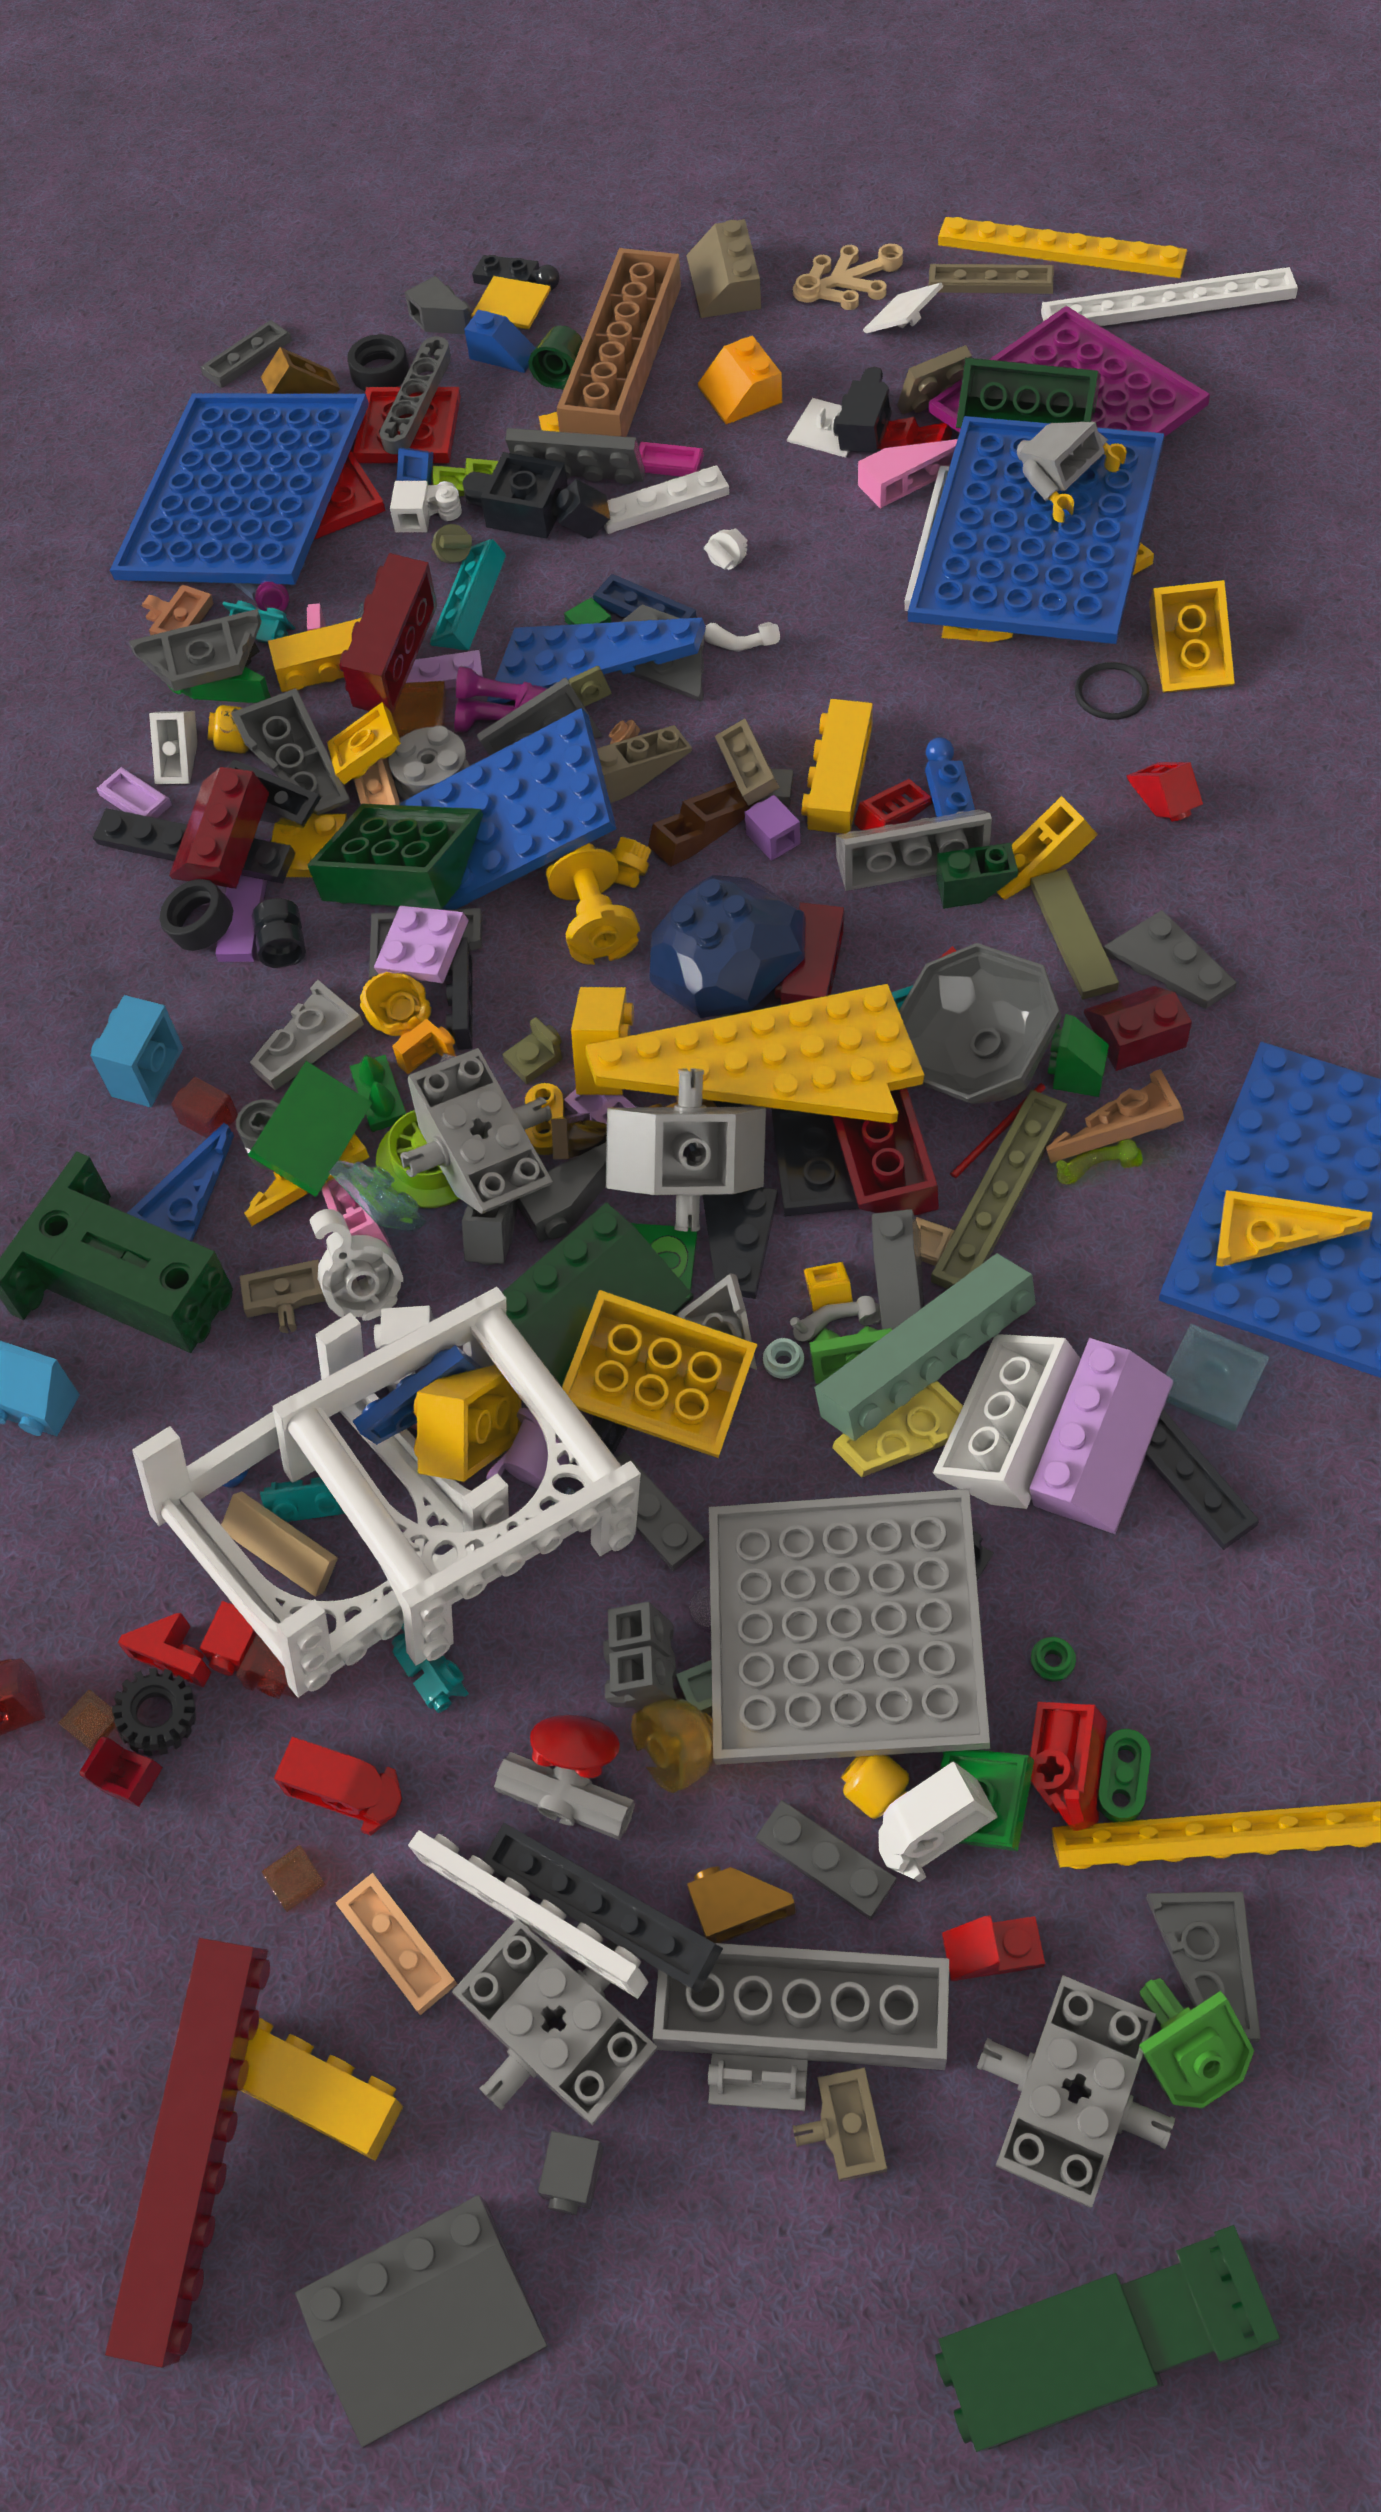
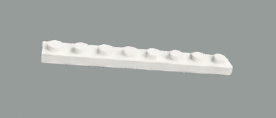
M1290 267L1043 302L1041 314L1043 321H1045L1063 307L1068 306L1097 325L1106 326L1295 299L1298 287Z

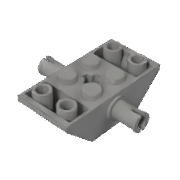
M479 1048L408 1076L407 1079L418 1126L427 1144L401 1153L403 1168L410 1166V1169L406 1170L409 1177H414L418 1173L439 1165L454 1194L481 1214L552 1184L551 1177L524 1131L551 1120L552 1113L549 1105L544 1108L541 1107L547 1101L543 1097H539L532 1102L513 1109Z
M687 1068L678 1069L679 1099L678 1104L674 1105V1107L607 1108L606 1188L650 1195H676L675 1230L688 1231V1228H691V1231H699L701 1195L736 1194L764 1186L766 1108L706 1107L702 1105L704 1070L691 1068L688 1071ZM692 1143L697 1148L696 1151H691L689 1158L683 1155V1151L687 1145Z
M518 1918L452 1991L465 2007L508 2048L507 2053L509 2057L489 2080L479 2088L501 2111L505 2107L504 2105L530 2076L532 2078L537 2076L561 2100L593 2126L656 2052L658 2047L604 1998L606 1995L603 1991L609 1986L610 1981L588 1967L583 1972L580 1970L574 1971ZM610 1940L606 1943V1947L612 1951L618 1946ZM563 2015L562 2019L566 2025L561 2032L556 2028L548 2032L550 2028L548 2025L549 2020Z
M1063 1975L1035 2054L1030 2052L1028 2057L987 2038L977 2068L1018 2084L1017 2090L1022 2091L996 2167L1092 2208L1117 2133L1121 2134L1122 2130L1165 2149L1171 2135L1170 2131L1174 2126L1175 2118L1172 2116L1168 2117L1133 2102L1134 2096L1130 2095L1143 2055L1139 2044L1148 2039L1156 2014ZM1073 2083L1078 2084L1082 2087V2093L1087 2095V2098L1081 2097L1077 2104L1072 2103L1068 2100L1069 2091L1062 2088L1063 2086L1070 2087Z

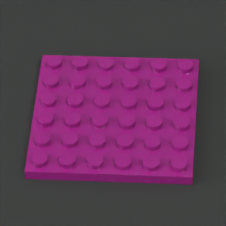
M1068 306L1060 309L989 359L1099 371L1101 378L1093 419L1097 428L1164 433V437H1166L1209 405L1210 394ZM962 379L929 401V413L959 433L961 428H956Z

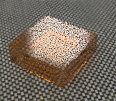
M90 1689L58 1722L62 1728L91 1752L102 1736L108 1737L116 1728L112 1707Z
M298 1845L261 1871L287 1912L326 1885L301 1845Z

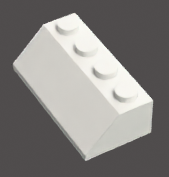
M998 1334L993 1338L934 1469L933 1474L938 1479L958 1489H969L970 1495L991 1505L1027 1509L1031 1500L1030 1485L1081 1360L1066 1338Z

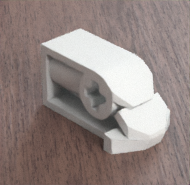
M953 1761L889 1805L884 1812L883 1824L879 1829V1852L888 1868L920 1882L926 1878L922 1869L923 1866L998 1816L977 1778Z

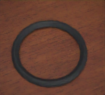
M1104 662L1086 669L1079 676L1075 685V697L1078 704L1089 714L1108 720L1124 719L1138 713L1147 703L1150 694L1146 678L1132 666L1118 662ZM1105 669L1122 670L1131 674L1139 681L1142 687V696L1139 702L1129 710L1119 713L1102 712L1090 706L1084 699L1082 694L1083 683L1090 675L1097 671Z

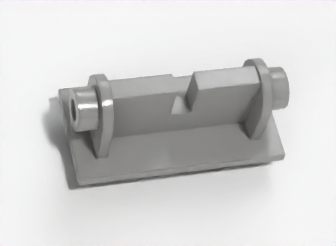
M712 2053L708 2072V2085H710L708 2104L805 2111L808 2060Z

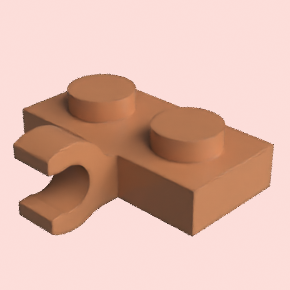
M182 584L170 602L163 601L154 595H148L142 606L150 609L146 619L154 622L149 629L150 635L200 623L214 603L210 593Z

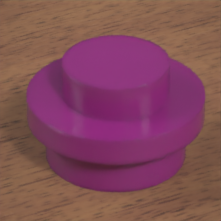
M268 581L258 586L255 599L258 607L263 611H267V608H275L283 612L289 603V593L283 584H275Z

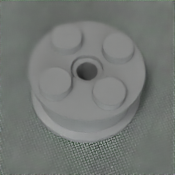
M444 726L421 728L399 738L401 744L389 756V766L395 777L396 790L403 800L470 766L466 760V749L463 741L457 734L447 730Z

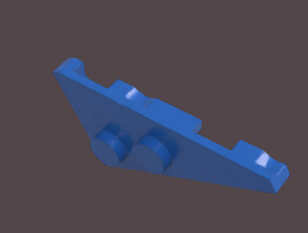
M223 1123L127 1214L193 1241L234 1138L230 1127Z

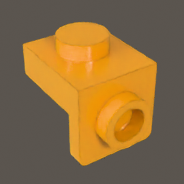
M425 1019L410 1032L404 1033L392 1046L398 1066L407 1074H410L436 1052L445 1060L456 1057L453 1048L455 1040L452 1035L442 1026L437 1028L428 1019Z

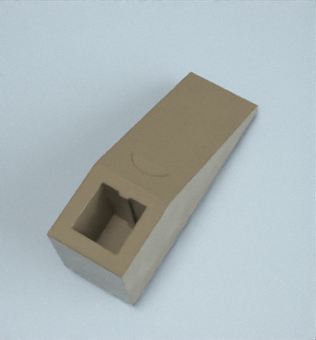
M675 725L597 748L610 803L633 794L692 751V747Z

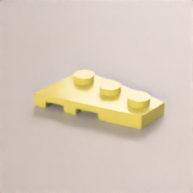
M936 1381L928 1385L912 1397L907 1404L899 1407L883 1419L875 1428L867 1431L856 1441L843 1433L834 1441L832 1448L862 1478L946 1445L963 1405Z

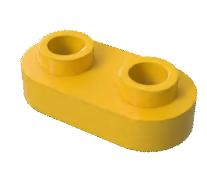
M541 1083L533 1086L527 1092L525 1104L539 1097H549L546 1100L547 1103L541 1107L544 1108L549 1105L552 1113L551 1119L565 1116L563 1094L557 1086L550 1083ZM551 1120L525 1130L537 1154L549 1155L553 1153ZM543 1129L550 1130L548 1133L545 1134L539 1133Z

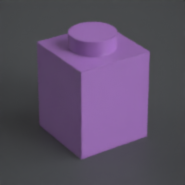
M775 795L754 804L749 810L745 811L746 835L771 861L801 844L800 821Z

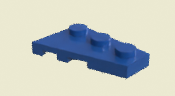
M456 1345L451 1349L442 1350L432 1358L429 1365L417 1374H411L403 1378L397 1384L396 1389L383 1399L369 1403L363 1409L362 1414L353 1420V1423L362 1436L378 1445L417 1423V1417L414 1414V1401L419 1390L436 1379L483 1367Z

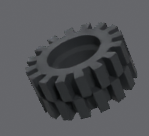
M149 1668L150 1675L143 1676L142 1671L134 1673L135 1680L133 1682L126 1679L122 1683L123 1691L116 1692L114 1697L116 1705H112V1713L121 1740L124 1744L128 1742L131 1750L138 1752L139 1749H143L144 1754L148 1756H153V1750H159L160 1755L168 1753L167 1747L173 1745L176 1750L182 1745L181 1739L183 1737L188 1739L192 1733L191 1725H195L196 1707L190 1686H186L185 1680L180 1675L175 1678L171 1670L164 1669L163 1674H158L157 1668ZM161 1697L166 1699L172 1706L170 1718L164 1724L156 1727L142 1724L137 1717L140 1705L149 1698Z

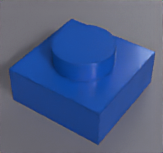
M405 447L399 448L396 481H427L428 485H431L433 452Z

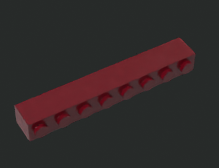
M199 1938L105 2356L163 2368L179 2362L180 2357L186 2353L192 2336V2324L188 2323L192 2301H196L199 2297L204 2280V2271L200 2269L203 2250L209 2246L215 2229V2217L211 2216L215 2195L221 2192L226 2178V2164L222 2163L226 2143L232 2140L237 2127L238 2115L234 2111L237 2092L243 2089L248 2076L249 2064L245 2060L248 2041L254 2038L259 2025V2011L255 2010L259 1990L265 1988L270 1974V1962L266 1960L267 1949Z

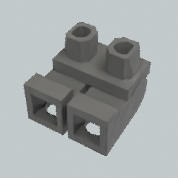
M650 1602L608 1609L609 1639L603 1641L604 1658L610 1666V1680H607L605 1683L606 1701L613 1707H633L641 1714L653 1713L654 1710L669 1709L678 1704V1698L673 1688L676 1676V1657L671 1646L674 1625Z

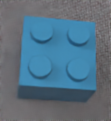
M124 995L117 1008L111 1011L108 1024L102 1035L93 1043L90 1056L111 1097L152 1107L184 1047L165 1005Z

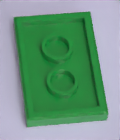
M305 1061L248 1153V1156L316 1197L372 1102Z

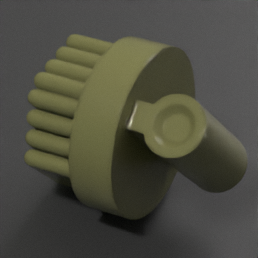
M447 524L435 533L431 546L441 562L455 564L468 556L472 546V538L463 527L456 524Z

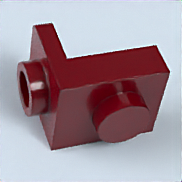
M102 1736L82 1766L79 1774L105 1794L140 1807L163 1767L153 1759L126 1750L111 1738Z

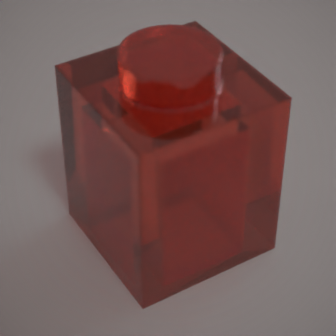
M195 1076L186 1087L178 1091L174 1101L171 1103L179 1123L205 1138H208L223 1123L230 1126L238 1116L230 1095Z

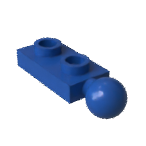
M943 737L934 738L926 747L928 763L925 768V774L936 817L975 810L963 762L951 761L954 756V747L948 739Z

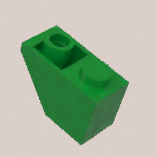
M1065 1014L1062 1029H1056L1053 1035L1048 1074L1055 1075L1053 1089L1099 1097L1109 1044L1073 1015Z

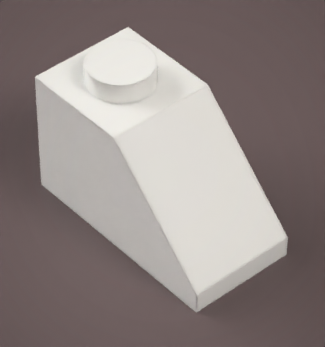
M160 711L149 713L155 784H190L197 749L195 711Z

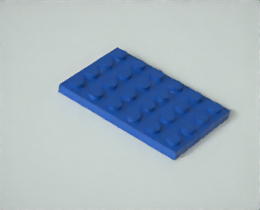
M582 708L399 803L405 806L473 808L482 810L483 817L460 887L448 903L438 910L458 909L617 829L589 715Z

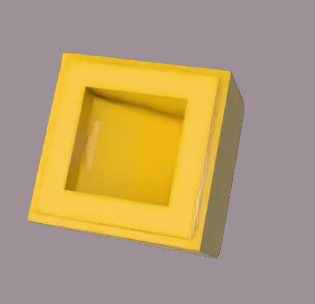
M843 1262L804 1269L813 1312L828 1304L853 1302L850 1280Z

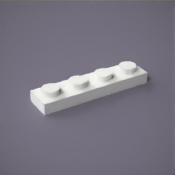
M716 465L607 501L610 520L604 525L607 534L729 495V485Z

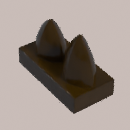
M577 1113L551 1119L553 1159H570L591 1150V1147L599 1146L607 1141V1124L591 1121L590 1113Z

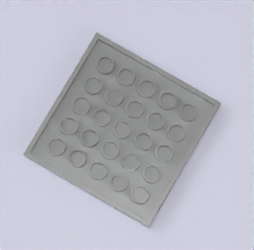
M969 1489L709 1507L713 1760L716 1765L990 1749Z

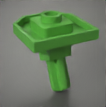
M1151 1979L1145 1983V1986L1140 1990V1997L1148 2009L1156 2014L1155 2018L1160 2024L1161 2030L1139 2044V2047L1171 2103L1179 2106L1204 2108L1243 2082L1254 2049L1225 1995L1219 1991L1190 2010L1189 2007L1186 2009L1182 2007L1162 1979Z

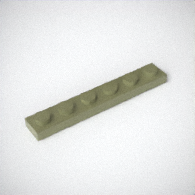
M1030 1090L931 1274L932 1283L949 1289L989 1259L1046 1151V1146L1050 1144L1066 1113L1067 1103Z

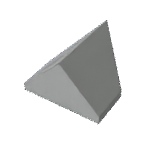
M730 1273L677 1314L680 1318L752 1342L746 1309L735 1274ZM753 1356L750 1368L757 1370L755 1356Z

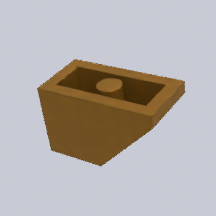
M279 347L261 376L267 389V394H332L340 390L330 369Z
M719 1866L707 1868L694 1876L695 1881L687 1883L689 1894L705 1938L713 1943H722L796 1914L795 1902L791 1893L732 1867L721 1870Z

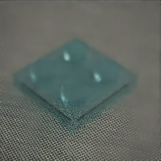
M338 1160L329 1171L334 1179L378 1226L416 1232L427 1221L417 1211L419 1208L418 1203L408 1194L400 1193L392 1185L394 1178L382 1167L375 1166L374 1168L366 1166L361 1162L350 1163Z
M1190 1324L1166 1373L1173 1380V1385L1166 1402L1235 1432L1267 1366L1269 1356L1194 1324Z

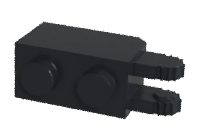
M874 366L865 369L860 381L853 380L848 394L843 395L841 413L835 417L833 424L834 436H838L841 451L876 453L879 450L892 410L889 402V387L885 382H882L883 373L881 368Z

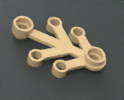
M885 244L880 247L877 259L849 269L851 264L858 261L859 250L854 245H845L840 250V258L831 276L821 279L822 275L831 271V258L827 255H818L813 259V267L810 273L803 274L796 279V283L793 286V296L798 301L806 303L814 302L818 299L840 302L841 307L846 310H853L859 305V294L854 290L868 292V296L874 300L883 299L886 296L887 288L884 281H871L860 278L880 270L886 272L898 270L903 264V249L897 244ZM841 287L852 290L840 291L831 288Z

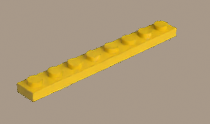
M945 217L938 236V245L1175 278H1181L1187 255V249L1171 245L1161 246L1146 244L1141 241L1131 242L1116 240L1111 237L1101 238L1086 236L1081 233L1072 234L1057 232L1051 229L1042 230L1027 228L1021 225L1012 226L997 224L991 221L967 220L961 217Z
M1381 1801L1097 1823L1079 1831H1073L1069 1826L1052 1827V1841L1059 1867H1071L1074 1869H1086L1092 1865L1112 1863L1129 1866L1139 1861L1151 1860L1178 1862L1185 1858L1202 1856L1227 1858L1232 1854L1253 1852L1270 1855L1277 1853L1279 1850L1292 1849L1319 1851L1326 1847L1343 1845L1368 1847L1373 1843H1381Z

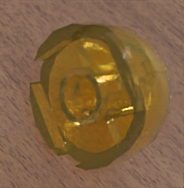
M665 1698L646 1705L632 1716L631 1730L634 1745L637 1751L645 1748L657 1767L646 1768L660 1787L669 1793H675L678 1790L681 1791L692 1786L709 1771L714 1763L713 1720L707 1713L702 1712L698 1707L684 1699Z

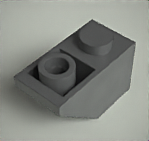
M434 276L405 291L409 316L425 332L465 334L464 329L470 322V319H472V312L469 305L465 301H461L449 285L445 286Z

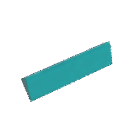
M493 539L471 546L468 556L462 561L430 640L431 646L459 650L470 649L506 557L504 551Z

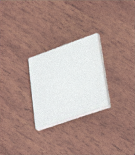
M942 283L898 294L863 331L870 333L897 325L904 328L909 322L911 326H914L921 319L919 311L943 288Z
M812 398L787 438V442L847 457L850 451L840 450L838 436H834L833 433L834 419L840 415L842 405Z

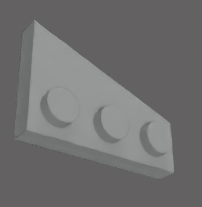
M318 979L310 988L312 994L304 1004L298 1003L290 1012L293 1018L284 1029L276 1030L250 1061L254 1072L275 1091L296 1076L305 1061L312 1064L364 1025L360 1014Z

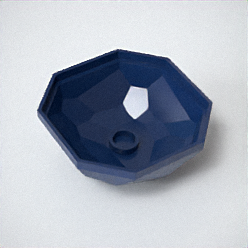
M712 875L690 888L652 932L650 981L653 986L699 1018L752 1010L805 959V914L802 910L754 880L743 877Z

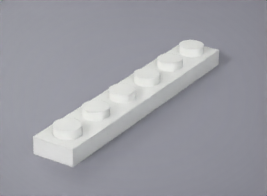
M418 1830L408 1844L414 1854L426 1866L513 1921L518 1918L534 1934L638 1999L649 1982L638 1968L641 1961L634 1954L621 1946H617L612 1951L601 1944L603 1937L598 1932L582 1922L575 1928L564 1921L566 1914L557 1906L544 1899L540 1905L528 1898L530 1892L520 1883L510 1877H507L504 1883L492 1876L495 1871L487 1863L474 1855L469 1860L457 1854L460 1849L441 1834H437L433 1839Z

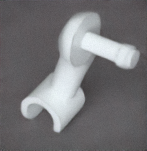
M765 622L758 626L759 633L748 636H735L718 624L710 623L706 625L704 640L707 643L740 652L760 645L776 644L780 640V632L777 624Z

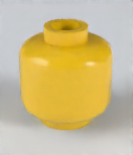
M888 1755L855 1757L841 1776V1779L845 1781L843 1794L868 1817L877 1819L884 1815V1812L891 1803L907 1793L905 1788L909 1782V1774Z

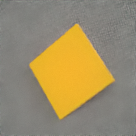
M493 276L471 317L473 318L477 310L488 311L506 316L518 328L530 329L551 291V287Z

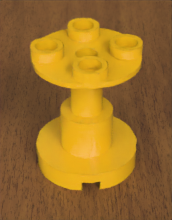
M591 843L563 856L546 869L549 889L556 897L563 900L580 899L576 907L577 917L571 921L565 935L571 956L576 961L587 965H595L593 959L608 956L609 961L626 956L637 946L639 941L637 934L638 931L640 932L637 917L631 909L622 905H613L608 896L601 894L615 882L619 873L618 861L612 853L603 849H595Z

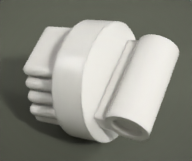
M736 528L721 530L710 537L704 550L708 553L714 565L720 566L724 570H730L740 564L747 555L746 543L748 540Z

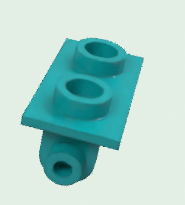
M237 601V604L223 602V606L230 612L229 616L257 609L254 605L244 601ZM267 608V611L258 609L261 625L255 638L256 641L268 644L269 640L288 636L286 629L295 630V627L286 618L287 615L284 612L275 608Z
M320 1477L311 1478L310 1485H304L303 1480H297L293 1483L291 1481L282 1483L276 1481L271 1483V1487H264V1491L260 1492L263 1506L286 1522L345 1514Z
M405 1633L396 1636L392 1640V1645L394 1646L392 1653L408 1677H414L421 1669L424 1671V1674L413 1684L429 1709L434 1708L437 1713L443 1712L452 1704L449 1699L450 1696L465 1697L469 1694L461 1683L464 1680L463 1673L456 1664L446 1660L444 1655L433 1661L425 1659L422 1663L415 1666L406 1652Z

